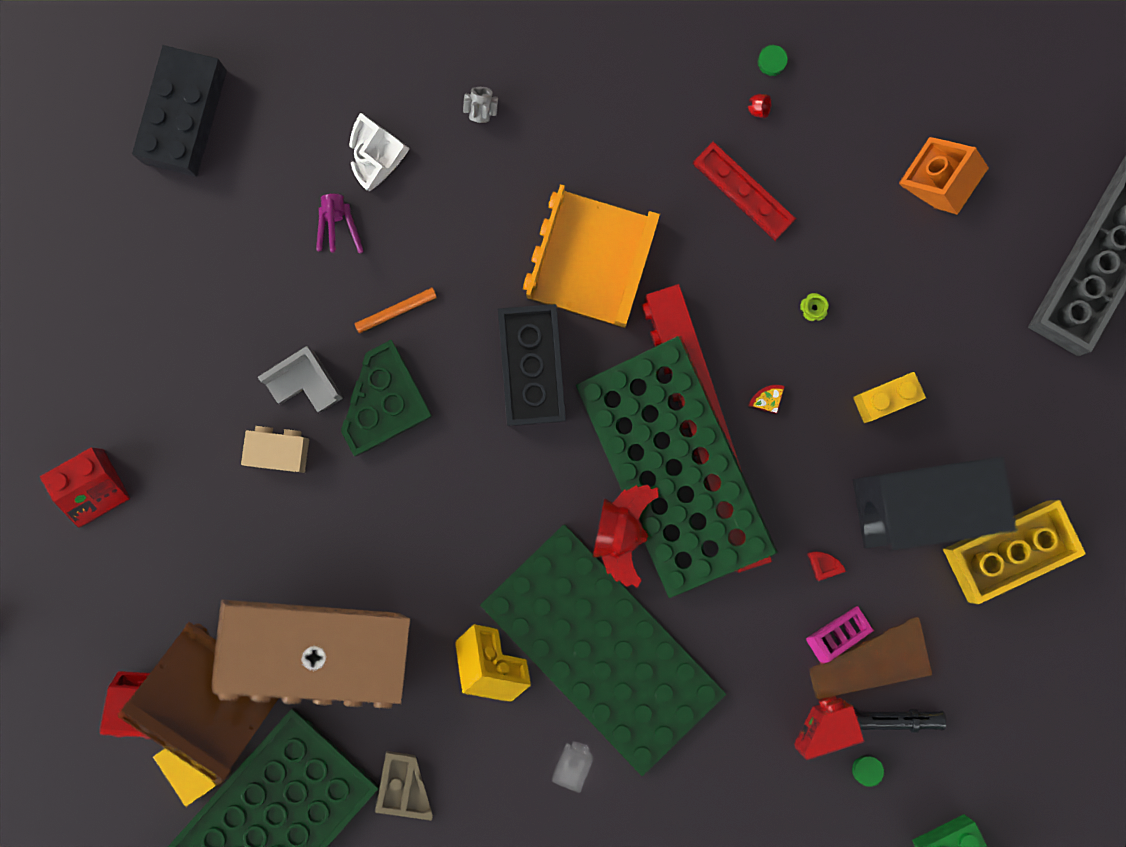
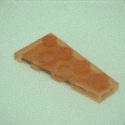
M917 616L896 628L893 627L883 632V634L857 645V647L845 653H841L830 662L820 663L809 669L815 698L817 699L932 675L920 619Z

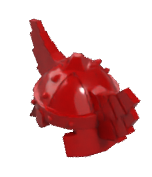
M648 484L640 487L635 485L628 490L624 489L613 503L604 498L593 558L602 556L607 574H611L616 582L620 581L626 587L633 584L638 588L642 580L634 568L632 551L648 539V534L643 529L639 520L641 512L652 500L659 497L658 487L650 489Z

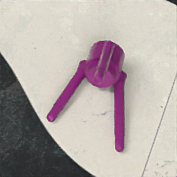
M341 194L323 195L321 197V207L318 208L317 251H322L325 220L328 221L330 251L332 253L336 251L335 222L341 221L343 215H345L359 253H363L364 250L351 216L350 204H344V198Z

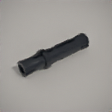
M910 709L909 712L855 711L861 730H910L911 733H918L919 730L946 729L944 711L918 712L917 709Z

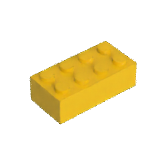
M1060 500L1045 501L1015 515L1017 530L1015 532L963 539L943 549L969 603L981 604L1086 555Z

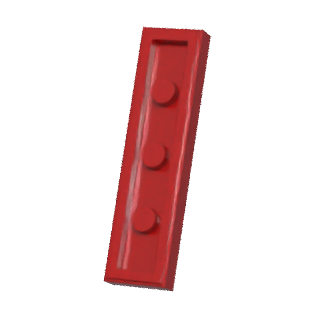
M712 142L693 161V165L774 241L796 220L789 211L715 142Z

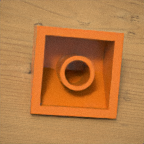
M929 137L899 184L932 207L958 215L989 167L976 147Z

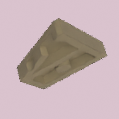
M386 751L375 813L432 821L433 815L415 755Z

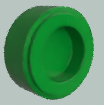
M777 45L765 47L758 58L759 69L769 76L780 74L787 64V54L783 48Z
M863 755L855 760L852 773L859 783L872 787L879 784L883 779L884 768L882 763L875 757Z

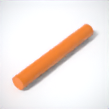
M430 288L354 323L360 334L436 299L437 296L433 288Z

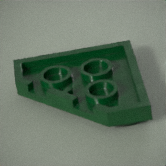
M392 340L365 353L361 373L356 382L350 400L351 404L341 428V432L354 457L432 417Z

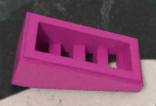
M856 606L807 637L806 641L821 663H827L874 630L860 608ZM850 618L854 620L860 632L856 633L849 622ZM840 625H843V627L845 628L846 632L850 636L849 639H847L844 633L842 632L841 628L839 627ZM831 631L839 641L840 645H836L835 641L829 634Z

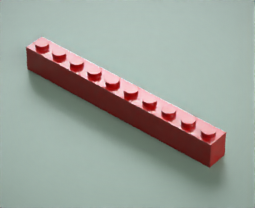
M679 284L647 294L644 299L645 303L641 304L646 321L651 320L654 328L653 331H650L654 346L656 347L677 336L682 337L739 464ZM667 366L662 367L664 375L669 374L672 380V370ZM679 393L672 395L673 402L678 401L680 409H682L685 404L684 397ZM687 420L683 423L682 429H687L689 436L692 437L697 431V426L693 421ZM698 447L695 450L694 457H697L698 463H706L709 459L708 451L703 447ZM710 474L706 478V485L710 490L717 491L721 486V480L717 475ZM722 501L718 506V512L722 517L729 518L733 514V507L729 502ZM733 529L730 533V539L734 544L742 545L745 542L746 537L742 530ZM769 556L735 572L740 573L772 562L771 557Z

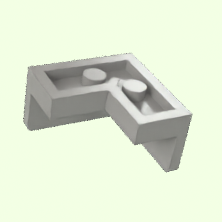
M308 346L258 377L261 383L266 384L274 399L280 405L303 390L318 413L323 412L344 398L315 351Z

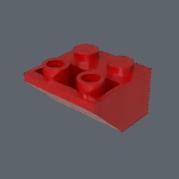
M117 672L108 686L100 735H113L114 737L133 736L150 739L117 717L121 709L131 699L150 673Z

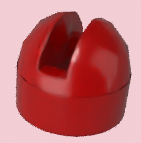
M757 94L749 99V102L752 103V106H748L749 112L756 117H768L771 110L770 95Z

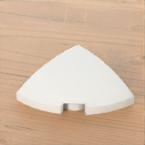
M360 113L350 138L349 147L354 149L356 163L352 161L351 166L359 183L367 191H371L397 167L410 148L367 116Z

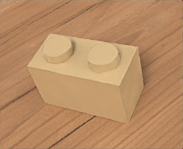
M255 426V431H245L241 465L305 473L309 439L301 437V431L284 429V434L282 435L273 434V428Z

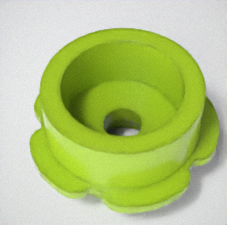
M817 293L809 294L800 304L804 318L809 321L824 319L829 308L826 298ZM816 305L817 310H813L812 306Z

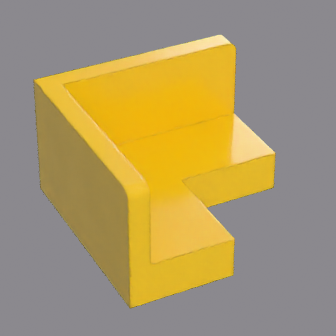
M473 624L456 640L455 645L463 694L511 702L531 686L527 660L502 655L498 629Z

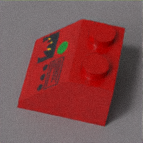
M91 447L39 476L52 501L78 528L131 499L104 449Z
M829 696L819 700L820 705L812 707L794 745L796 750L808 760L864 742L853 706L841 698L837 699L836 696Z

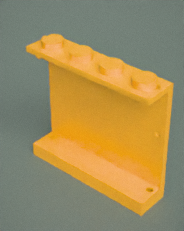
M560 184L558 193L553 191L548 206V208L552 209L550 219L545 218L541 227L540 235L544 236L541 247L536 245L531 262L536 263L533 273H527L523 289L527 290V299L547 305L556 304L557 308L625 328L660 214L651 211L648 212V216L566 192L565 185Z

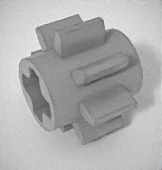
M474 87L471 89V94L465 93L463 112L469 113L470 120L485 123L490 120V115H497L498 97H492L490 89Z

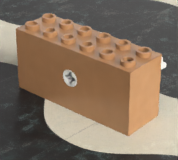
M221 600L212 677L214 694H219L220 699L237 700L239 695H250L251 700L261 702L270 701V697H283V702L301 703V698L313 699L314 704L331 705L332 700L344 701L346 706L359 707L362 706V702H373L375 707L392 708V703L401 704L410 618L396 612ZM311 654L309 659L305 657V655Z

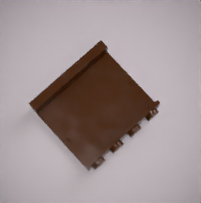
M188 621L182 632L131 699L127 701L117 717L219 785L225 780L231 771V767L280 697H270V701L266 702L253 701L250 695H239L237 700L220 699L219 694H214L212 688L217 640L209 636L210 632L201 624L195 623L193 625Z

